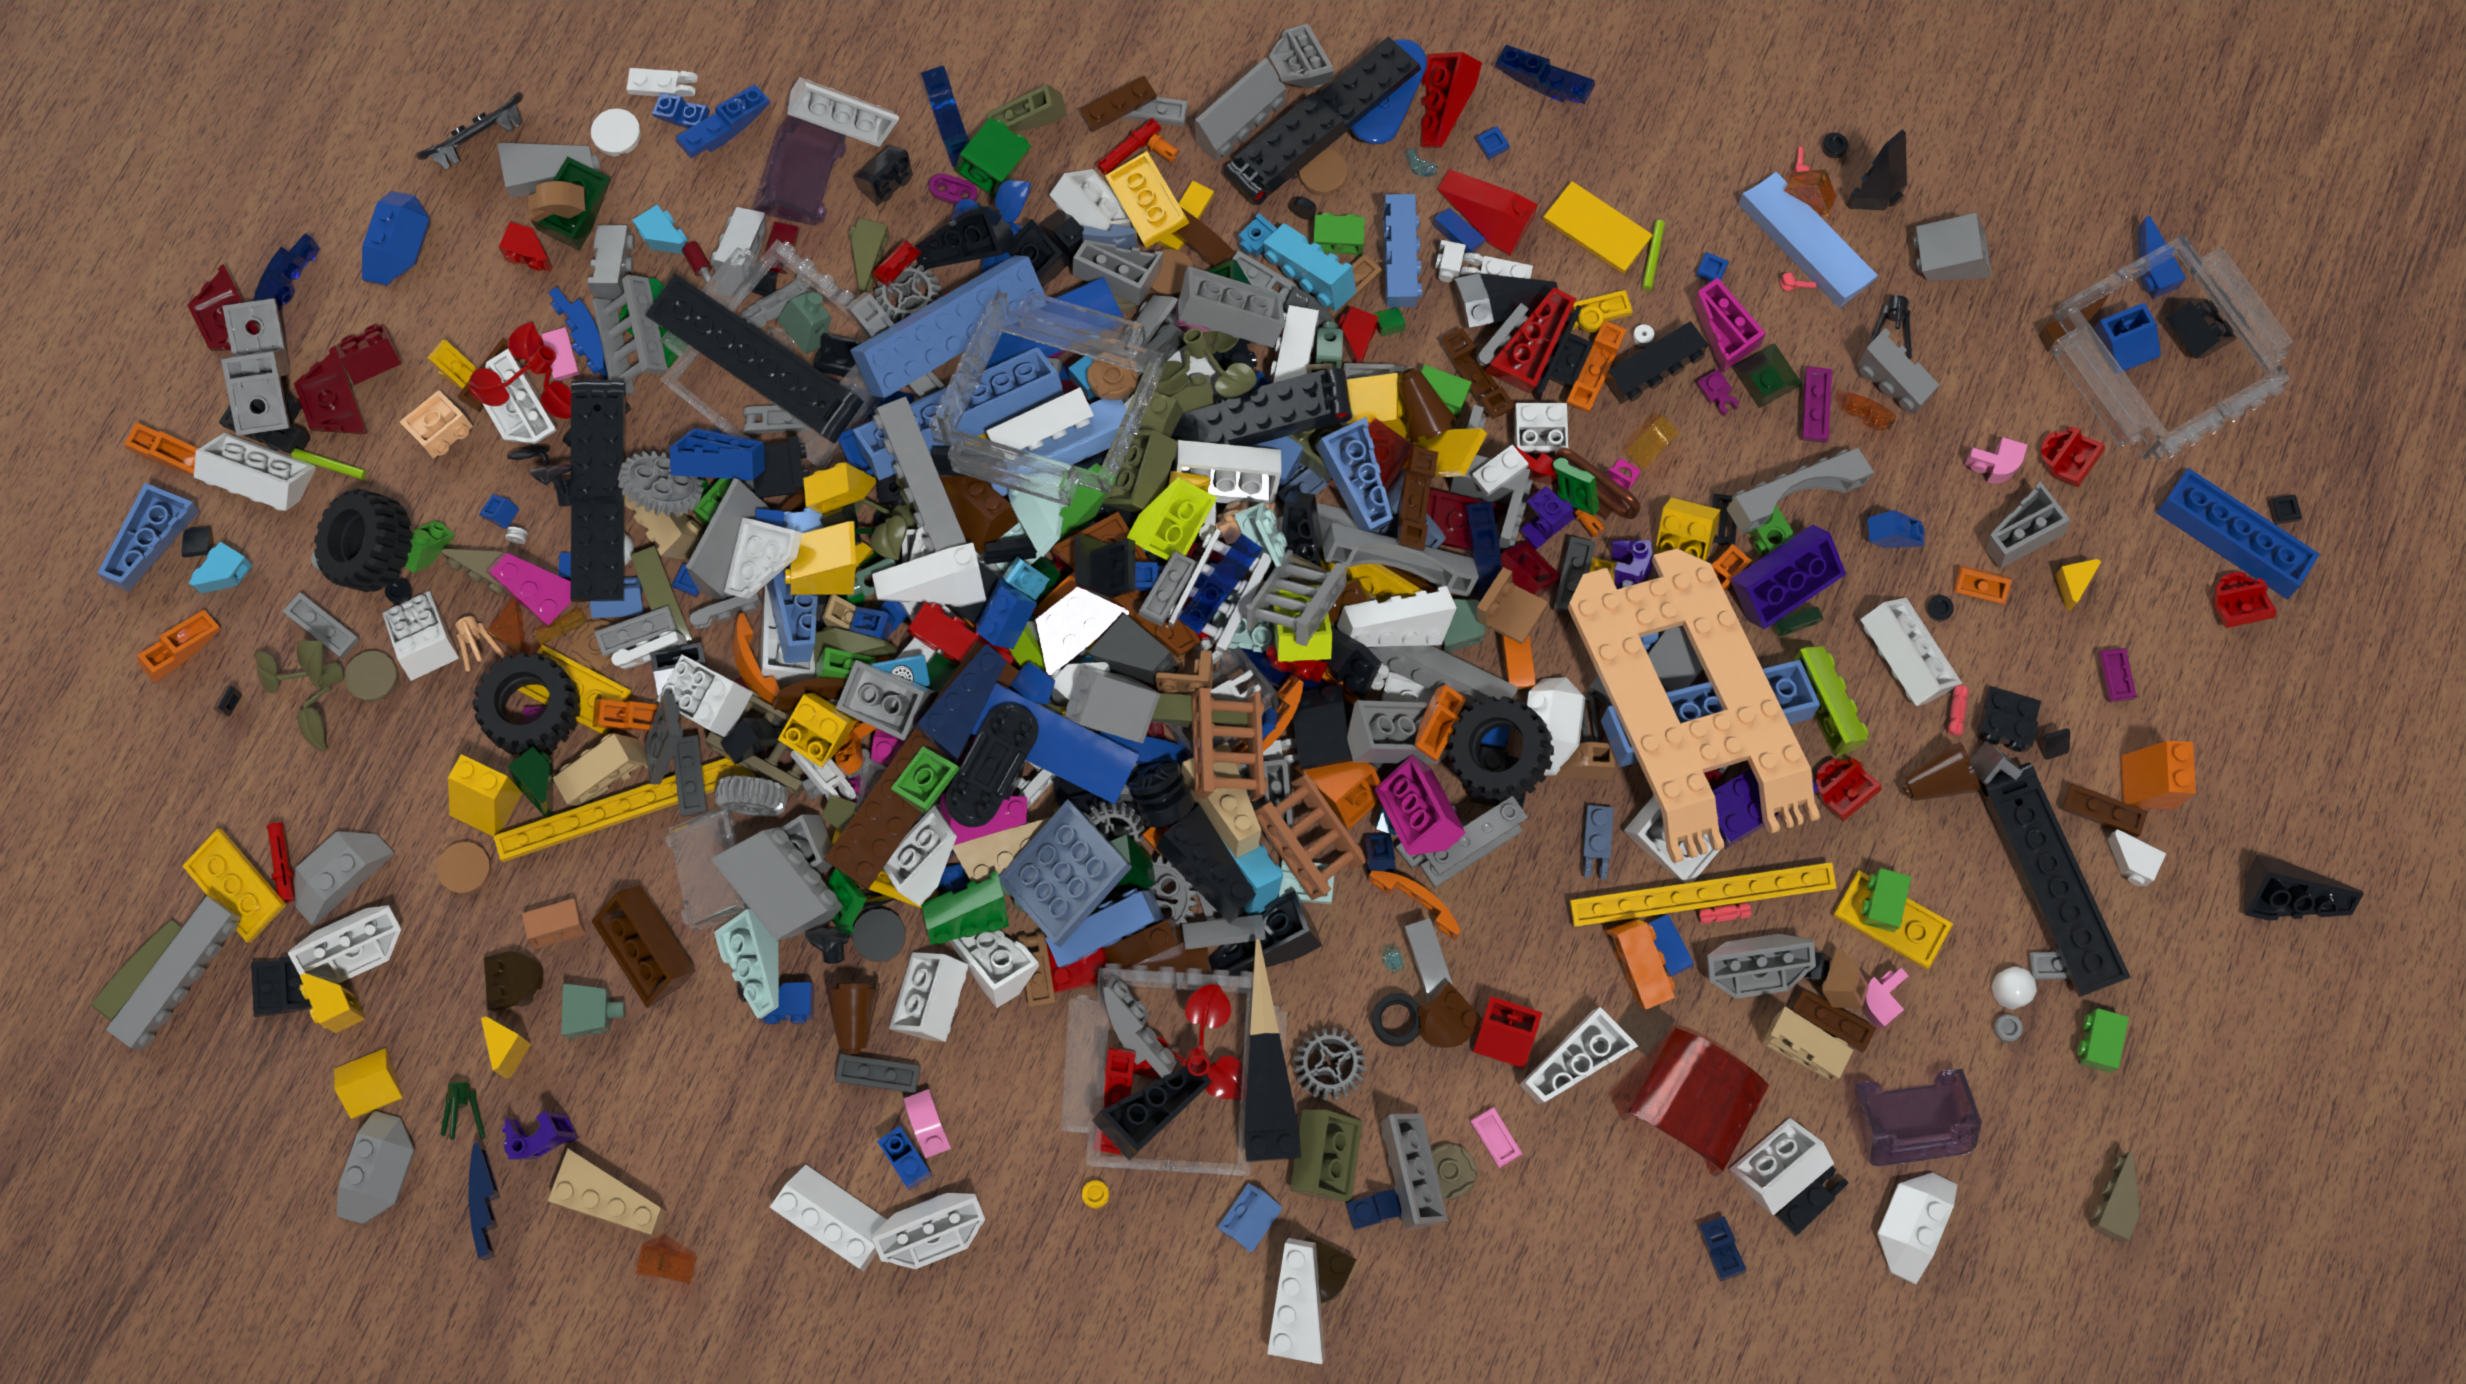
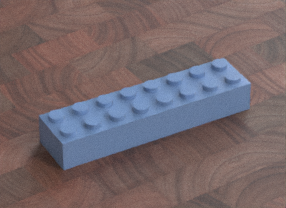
M1014 255L850 351L871 396L886 398L1046 304L1048 300L1029 257Z
M1036 347L909 405L932 457L934 448H952L960 445L967 440L986 433L987 430L1063 396L1064 392L1058 372L1041 350ZM874 421L853 429L860 453L878 480L895 474L893 465L896 462L893 455H888L885 450L883 440L886 438L882 429L878 431Z
M1797 660L1764 668V674L1789 725L1812 719L1820 703L1801 661ZM1710 682L1666 693L1680 723L1723 711ZM1608 707L1601 723L1619 767L1639 763L1614 707Z

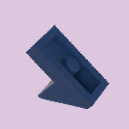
M1364 834L1367 873L1370 874L1372 870L1393 873V869H1396L1391 834Z
M1395 1189L1376 1192L1373 1196L1346 1203L1354 1231L1401 1217V1205Z

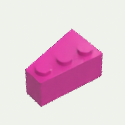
M1718 278L1698 291L1694 306L1723 373L1761 346L1766 332Z
M503 553L486 571L489 576L543 625L549 626L571 602L570 581L509 553Z
M946 793L941 794L940 812L957 835L954 845L1026 824L1027 797L1012 796L1009 801L1004 799L994 818L979 827L960 825L951 817L946 806Z

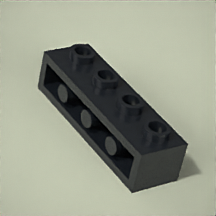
M1689 321L1608 370L1605 382L1621 404L1628 400L1633 402L1643 394L1644 390L1649 387L1651 389L1658 387L1663 383L1664 378L1669 375L1674 377L1682 372L1687 364L1691 362L1696 364L1705 357L1708 343L1694 324Z

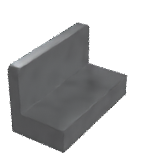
M1987 741L1984 742L1971 758V761H1969L1977 777L1986 785L1989 784L2000 769L2015 780L2023 773L2006 754Z

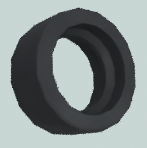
M1402 993L1383 997L1376 1004L1372 1014V1028L1376 1037L1384 1044L1392 1047H1402L1412 1043L1419 1035L1418 1029L1421 1028V1016H1418L1419 1004L1412 997ZM1402 1005L1410 1010L1413 1016V1025L1406 1034L1395 1036L1389 1034L1384 1029L1381 1017L1389 1006Z

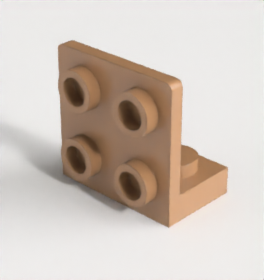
M1503 567L1477 606V622L1523 644L1548 607V602L1515 586L1512 582V571Z
M1201 650L1200 659H1195L1194 675L1157 672L1156 683L1158 692L1161 694L1192 695L1199 688H1210V693H1212L1214 674L1212 651Z

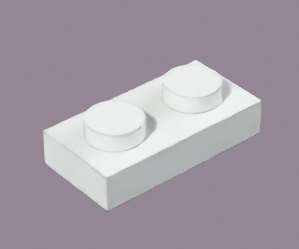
M1511 445L1475 471L1471 478L1488 497L1525 470L1529 463Z

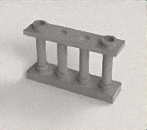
M627 275L622 278L625 293L615 300L594 298L592 301L602 342L608 379L625 380L626 394L632 395L635 393L632 382L633 378L642 372L662 375L668 371L659 326L645 316L654 304L649 279ZM627 304L630 316L620 322L618 310ZM632 327L634 339L625 345L622 333ZM637 350L639 363L630 368L627 356Z
M1288 550L1283 557L1282 566L1275 567L1253 601L1246 605L1244 610V618L1247 619L1246 630L1252 631L1259 620L1293 628L1294 632H1296V644L1306 646L1346 587L1347 565L1336 563L1332 571L1327 573L1293 565V551ZM1290 575L1323 584L1321 587L1314 588L1288 581L1287 579ZM1281 589L1313 599L1304 603L1278 596L1277 594ZM1271 604L1303 614L1301 617L1293 618L1266 609Z
M1511 796L1464 826L1463 828L1466 833L1448 850L1425 853L1424 855L1428 860L1421 864L1420 868L1435 889L1521 834L1523 830L1519 824L1528 819L1516 799Z

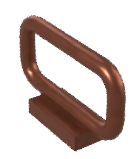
M1559 448L1555 452L1554 461L1559 458H1565L1580 468V470L1588 471L1595 476L1599 510L1596 513L1598 516L1606 520L1613 511L1625 519L1632 520L1638 516L1640 503L1631 492L1568 448ZM1621 499L1630 506L1629 509L1620 504Z

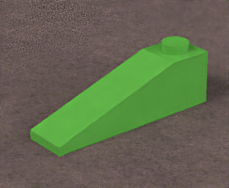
M1095 463L1070 483L1066 492H1062V498L1066 501L1059 515L1063 517L1060 539L1054 545L1066 540L1074 531L1079 530L1081 532L1091 525L1115 483L1116 477L1099 464Z

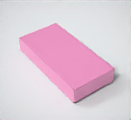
M564 327L542 334L544 345L549 346L556 353V360L550 366L553 369L552 375L554 380L560 381L580 375L567 328Z
M1494 1107L1470 1121L1498 1169L1523 1154Z

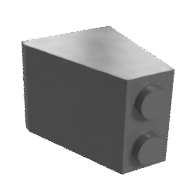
M1125 613L1089 651L1095 662H1106L1109 665L1110 672L1130 676L1136 680L1157 685V672L1177 674V669L1179 668L1171 652Z

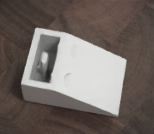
M430 591L382 613L397 659L411 681L459 659L454 642Z
M681 655L657 701L661 702L664 693L674 694L675 703L680 708V714L726 738L736 726L753 692L700 663Z

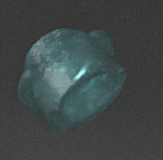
M1389 947L1387 954L1383 955L1386 968L1398 973V970L1405 968L1399 948L1391 949Z

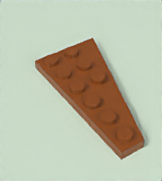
M1119 512L1054 545L1051 551L1075 570L1077 536L1084 535L1106 544H1112L1127 539L1130 530ZM1135 544V562H1150L1142 548ZM1135 590V592L1118 597H1107L1114 604L1127 609L1130 618L1176 657L1182 656L1201 644L1193 628L1179 620L1176 621L1172 628L1168 626L1170 618L1167 617L1161 627L1138 615L1150 592Z

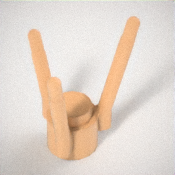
M467 616L456 622L455 626L458 631L456 637L460 643L462 658L467 672L471 668L466 643L470 644L478 662L482 661L475 642L480 638V634H482L502 659L506 656L488 634L483 623L477 624L475 617Z

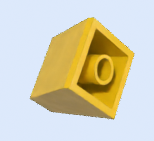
M1398 373L1347 379L1352 419L1346 423L1350 425L1366 417L1370 438L1410 440L1407 434L1397 380L1400 378Z
M854 521L802 534L797 558L789 564L790 568H785V584H790V595H854L856 571Z
M461 754L448 776L449 815L493 837L500 834L520 799L522 791L508 776Z

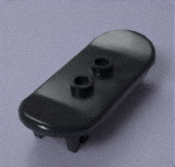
M517 92L508 102L491 114L486 115L483 112L473 118L474 124L468 128L462 125L450 132L453 137L439 145L416 153L417 159L426 160L430 156L442 168L447 170L450 168L447 158L451 160L453 165L459 162L454 148L498 122L507 133L513 129L510 121L513 122L515 127L522 124L515 104L522 101L523 94Z
M1018 704L999 706L991 712L946 793L948 812L960 825L979 827L992 820L1038 738L1039 726L1037 719L1027 708Z

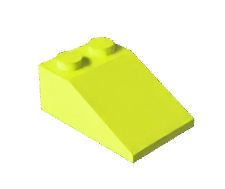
M1178 477L1138 515L1127 539L1134 540L1135 544L1168 561L1174 551L1186 556L1217 497Z
M1310 585V587L1314 588L1321 587V585ZM1281 589L1277 594L1278 596L1304 603L1313 599ZM1272 605V611L1293 618L1301 617L1303 614ZM1329 614L1326 615L1306 646L1296 644V632H1294L1293 628L1274 624L1278 662L1331 659L1332 630Z

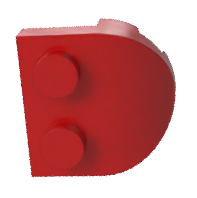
M905 239L873 271L872 275L875 286L878 288L877 282H881L888 287L921 254V251Z
M2068 427L2066 431L2058 433L2055 431L2051 432L2044 439L2041 446L2042 460L2047 472L2052 477L2078 488L2105 451V444L2083 436L2081 429L2075 427Z
M1515 446L1517 451L1529 463L1526 469H1530V479L1538 483H1551L1558 480L1557 473H1555L1554 467L1551 466L1553 462L1551 457L1542 452L1536 460Z
M2233 572L2221 578L2215 590L2213 606L2225 628L2275 618L2277 610L2266 594L2268 585L2261 578L2255 580L2246 577L2245 572Z
M1270 645L1266 653L1273 668L1281 672L1293 673L1303 680H1312L1319 683L1327 668V663L1319 660L1278 662L1276 647Z
M1836 758L1824 763L1817 772L1816 786L1819 789L1817 793L1821 803L1843 822L1882 790L1881 783L1862 769L1861 762L1853 758H1849V761H1837Z
M1047 943L1055 993L1078 988H1090L1098 983L1097 979L1102 971L1106 970L1107 955L1102 947L1094 954L1066 967L1059 968Z

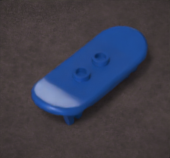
M1399 39L1394 42L1420 64L1421 70L1351 127L1353 134L1366 143L1385 144L1396 136L1427 67V60L1424 50L1412 40Z

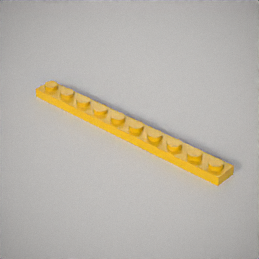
M727 758L703 765L706 794L715 792L720 779L727 776L733 777L736 775L756 778V774L738 764L734 765ZM676 776L662 779L660 785L647 784L494 835L500 860L506 862L678 804Z
M1831 862L1570 900L1569 903L1573 927L1837 888Z

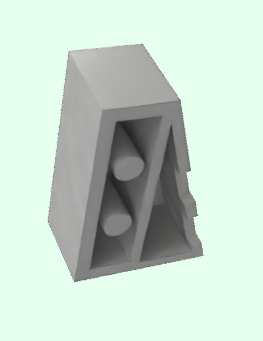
M736 207L733 216L728 217L726 232L720 235L719 248L713 252L711 257V266H714L717 294L746 300L748 294L746 291L747 278H750V267L754 258H759L767 231L764 212Z
M597 225L593 247L596 255L595 260H591L590 264L591 268H595L594 276L588 277L587 284L594 298L615 300L625 293L622 278L634 271V260L631 257V250L635 249V236L631 235L627 225Z
M1084 240L1073 257V275L1089 283L1105 277L1113 294L1139 306L1162 270L1163 252L1147 253L1141 252L1140 248L1132 247V250L1116 248V244Z
M1885 327L1866 348L1856 369L1859 370L1862 377L1871 380L1879 386L1882 393L1898 401L1901 408L1916 415L1934 395L1939 384L1919 362L1913 364L1904 354L1907 351L1903 345L1897 347L1888 337L1890 331Z
M2040 481L2029 496L2021 501L2014 512L2010 513L1992 532L1985 550L2001 569L2065 535L2070 519Z
M1287 759L1264 761V777L1267 778L1268 782L1265 795L1257 801H1251L1250 790H1246L1254 810L1270 801L1276 806L1292 794L1291 772ZM1249 764L1237 765L1241 778L1250 779ZM1292 806L1281 815L1289 828L1295 825L1294 806ZM1267 837V839H1268V841H1269V843H1270V846H1273V844L1271 843V841H1270L1269 838Z

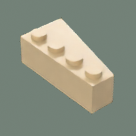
M625 495L626 507L636 511L633 517L639 524L648 528L649 531L646 535L650 541H655L660 545L657 551L661 556L686 560L693 553L703 536L700 532L701 527L695 521L689 520L682 511L678 517L673 512H670L669 517L664 512H660L657 516L655 510L652 509L649 512H645V506L637 508V502H629V495Z
M1228 742L1214 748L1215 751L1231 752ZM1194 758L1183 762L1181 773L1185 778L1184 783L1187 784L1197 805H1201L1234 857L1238 858L1257 849L1260 842L1261 828L1247 791L1244 789L1216 788L1205 799L1195 798ZM1215 762L1213 764V771L1216 777L1242 779L1236 763Z
M1052 816L954 845L952 851L969 881H975L976 884L990 879V874L995 871L1000 876Z
M570 1149L566 1151L548 1202L556 1206L658 1238L667 1211Z

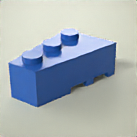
M694 428L670 446V471L672 476L736 478L750 481L765 470L764 442Z

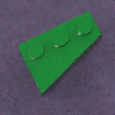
M997 871L990 874V879L976 884L975 881L968 883V888L954 894L950 891L921 904L930 945L943 944L950 940L972 937L976 934L998 931L1009 927L1004 895Z

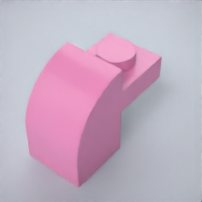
M2003 437L1996 446L1994 454L1972 448L1964 466L1970 467L1977 473H1989L1987 483L1997 484L2005 482L2014 475L2022 464L2027 444Z
M1902 968L1896 973L1890 970L1879 981L1873 977L1867 983L1869 988L1862 1011L1878 1031L1904 1010L1890 994L1894 988L1908 977Z
M930 1089L904 1098L910 1122L925 1159L951 1149Z

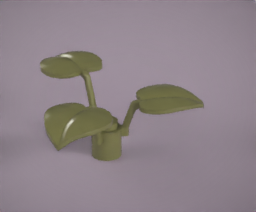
M1193 328L1188 330L1183 337L1187 349L1184 350L1185 366L1179 361H1168L1156 368L1150 377L1142 382L1147 390L1163 395H1171L1181 391L1189 383V377L1186 373L1190 370V356L1196 359H1202L1207 356L1219 374L1222 375L1215 382V390L1222 397H1236L1249 391L1255 386L1257 377L1253 369L1243 363H1234L1225 372L1212 355L1216 351L1223 353L1230 350L1236 345L1239 338H1234L1229 334L1219 331L1203 333L1201 329Z
M897 476L896 484L901 487L900 494L906 505H898L893 511H890L868 499L854 502L856 515L859 514L863 503L892 517L891 519H886V523L878 525L871 538L873 549L881 556L892 560H899L900 549L907 530L918 529L913 517V513H916L913 511L914 506L912 503L909 504L903 493V489L906 486L903 479H898Z
M302 640L298 642V661L300 666L306 670L301 673L279 675L277 674L276 663L269 654L265 652L255 653L257 674L266 691L270 693L278 691V680L307 676L315 687L321 688L317 694L303 705L304 709L298 710L297 720L301 734L310 745L319 750H328L324 741V730L320 716L310 706L324 693L331 691V685L343 681V672L336 662L322 666L323 641Z

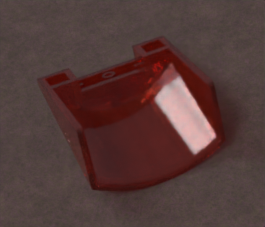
M1675 1028L1621 1119L1627 1121L1631 1116H1634L1681 1142L1713 1164L1715 1168L1711 1175L1717 1177L1728 1164L1769 1084L1749 1066L1725 1050L1694 1034Z

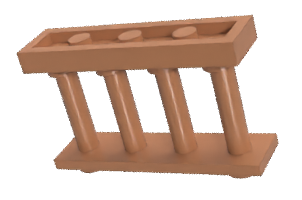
M1199 688L1191 695L1195 798L1205 799L1216 788L1250 790L1251 801H1257L1265 795L1268 786L1267 778L1264 777L1262 738L1264 702L1261 700V692L1255 691L1246 699V702L1214 700L1211 697L1210 688ZM1213 711L1247 713L1248 728L1215 726L1212 723L1211 713ZM1214 736L1248 738L1249 753L1215 751L1212 739ZM1215 762L1249 764L1250 779L1216 777L1213 771V764Z
M1305 774L1291 782L1296 791L1279 804L1274 806L1270 801L1257 808L1254 812L1266 836L1310 899L1315 900L1331 890L1327 880L1348 864L1350 869L1364 864L1367 859L1363 855L1360 846L1353 841L1319 792L1316 783L1308 774ZM1303 799L1311 812L1289 828L1281 815ZM1318 821L1326 834L1308 849L1304 850L1297 840V836ZM1333 843L1341 856L1323 871L1319 872L1312 862V858Z

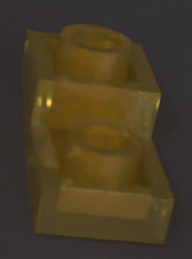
M1661 415L1625 452L1644 469L1680 432Z

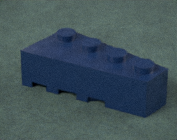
M986 644L914 728L955 762L959 758L1007 661Z

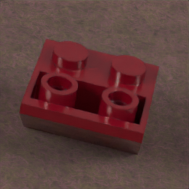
M378 324L370 325L364 329L363 333L357 336L354 334L348 335L341 339V343L338 344L340 360L354 385L401 365L400 356L385 324L379 326Z

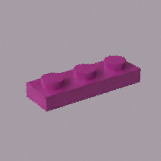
M1807 367L1805 370L1801 439L1803 441L1827 443L1829 440L1832 369Z

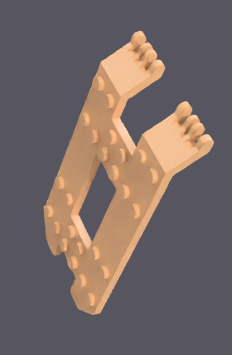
M1673 549L1653 555L1651 561L1660 578L1617 589L1607 568L1583 574L1568 605V610L1662 811L1666 848L1672 862L1677 863L1684 859L1683 852L1678 845L1680 841H1683L1687 855L1690 858L1697 857L1698 853L1700 855L1707 854L1708 847L1702 837L1704 834L1708 835L1713 850L1717 851L1724 848V841L1719 832L1715 796L1704 773L1745 760L1748 761L1758 781L1762 819L1770 834L1780 830L1779 822L1774 815L1776 812H1779L1782 824L1786 829L1792 828L1794 824L1796 826L1802 825L1804 818L1798 809L1799 805H1803V810L1810 822L1818 820L1820 814L1814 799L1811 767L1712 565L1684 551ZM1682 625L1723 708L1721 712L1684 723L1679 722L1640 637Z

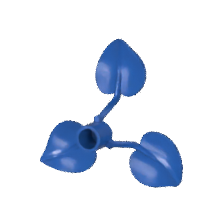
M1009 180L1004 182L999 187L995 199V205L1000 210L999 214L1004 222L1010 224L1014 236L1022 229L1021 225L1015 224L1014 221L1019 217L1028 197L1032 183L1027 181ZM971 199L960 200L953 209L951 220L966 210L980 208L979 204ZM1006 251L1003 255L984 258L981 265V274L1007 260L1011 255Z

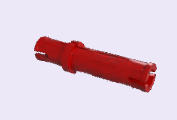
M1151 118L1137 131L1133 130L1124 142L1096 163L1100 172L1104 175L1110 173L1139 148H1144L1146 142L1154 134L1162 130L1159 123L1154 118Z
M270 823L266 828L268 830L274 873L271 874L272 880L275 881L279 897L285 903L295 901L291 878L294 877V873L290 870L284 823Z

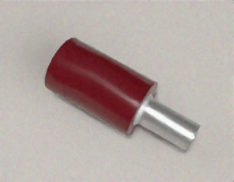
M697 241L687 243L682 248L683 255L694 274L702 276L707 286L712 287L715 285V281L709 272L712 269L710 262Z

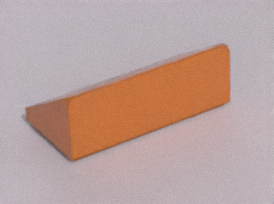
M1959 565L1954 592L2005 604L2012 579L2006 575Z

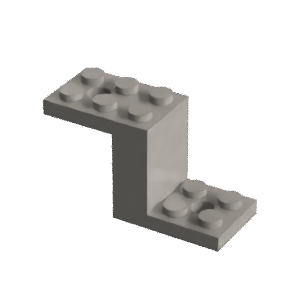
M276 298L222 306L232 356L221 359L236 436L290 428L281 376L291 372ZM251 320H256L261 325V330L256 335L251 334L247 329L248 322ZM255 399H260L265 403V411L261 414L252 410L251 404Z
M1474 405L1467 429L1482 428L1484 430L1486 417L1482 416L1484 407ZM1476 454L1466 475L1453 477L1450 492L1505 505L1509 508L1496 552L1497 555H1501L1504 551L1515 545L1533 480L1528 479L1530 469H1525L1487 497L1471 476L1492 459Z

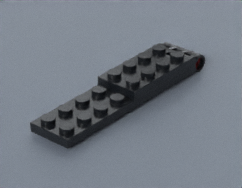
M1388 36L1317 96L1313 92L1310 93L1234 156L1235 160L1226 165L1223 175L1254 205L1262 204L1268 196L1421 70L1420 64Z
M676 274L673 275L645 315L833 444L836 443L864 403L858 396ZM821 403H825L823 408L820 407Z
M1334 368L1326 373L1324 370L1253 388L1236 397H1221L1222 403L1182 413L1170 438L1176 441L1248 447L1335 423H1345L1352 419L1345 371L1341 368ZM1174 458V460L1172 461V465H1171V466H1174L1175 458Z
M572 380L570 464L573 465L574 469L570 471L571 602L625 601V495H622L623 488L618 487L619 480H617L622 463H625V380Z
M2028 762L2018 766L2023 773L2017 780L2004 771L1996 774L1987 785L1980 780V790L1986 798L1985 803L2030 901L2034 900L2078 997L2080 998L2131 978L2033 765Z

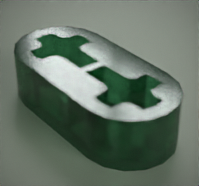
M1812 607L1781 618L1773 625L1778 637H1782L1812 627L1823 621L1824 618L1819 607Z

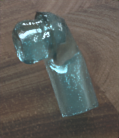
M1413 148L1405 153L1414 174L1424 177L1437 174V164L1420 159L1417 149Z

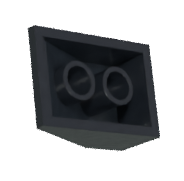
M1342 684L1302 691L1300 702L1293 716L1300 769L1306 770L1353 761L1347 741L1350 725L1348 705Z

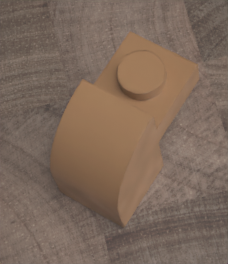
M562 181L540 183L535 185L536 193L528 196L529 220L539 222L552 214L570 219L585 211L584 187Z

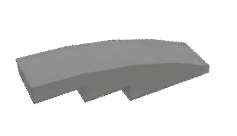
M1430 918L1404 927L1427 1002H1429L1443 982H1450L1452 984Z

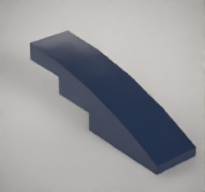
M478 1142L473 1144L468 1202L471 1230L477 1256L479 1259L486 1261L495 1257L488 1231L498 1227L490 1201L500 1198V1193L486 1148Z

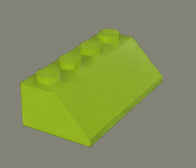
M1824 646L1800 649L1793 661H1801L1820 703L1814 716L1834 758L1863 747L1868 741L1867 727L1863 722L1860 723L1856 715L1857 707L1845 692V682L1841 676L1837 675L1834 669L1835 662L1832 655L1826 652Z

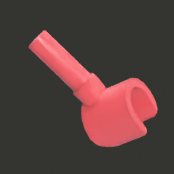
M1798 147L1797 164L1793 176L1805 181L1810 167L1803 165L1804 148Z
M1791 272L1783 274V278L1780 279L1783 290L1787 292L1800 287L1816 288L1817 285L1816 282L1795 280L1794 274Z

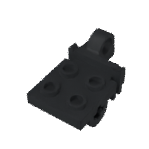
M284 395L290 428L246 434L244 436L260 443L264 442L270 449L275 451L279 449L291 454L294 448L304 450L310 439L303 431L291 426L302 407L289 396ZM260 399L253 400L251 404L252 410L258 414L265 411V403ZM229 405L219 423L223 427L236 432Z

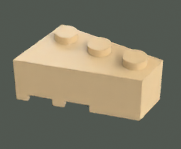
M609 734L601 739V743L598 746L584 751L580 755V759L563 766L560 769V773L553 777V780L566 803L581 806L608 791V785L622 777L623 781L631 778L629 773L642 765L647 769L646 752L640 740L618 734Z
M1784 1007L1774 1017L1761 1043L1765 1047L1833 1083L1840 1079L1853 1052V1049L1848 1047L1847 1042L1837 1037H1832L1787 1007Z

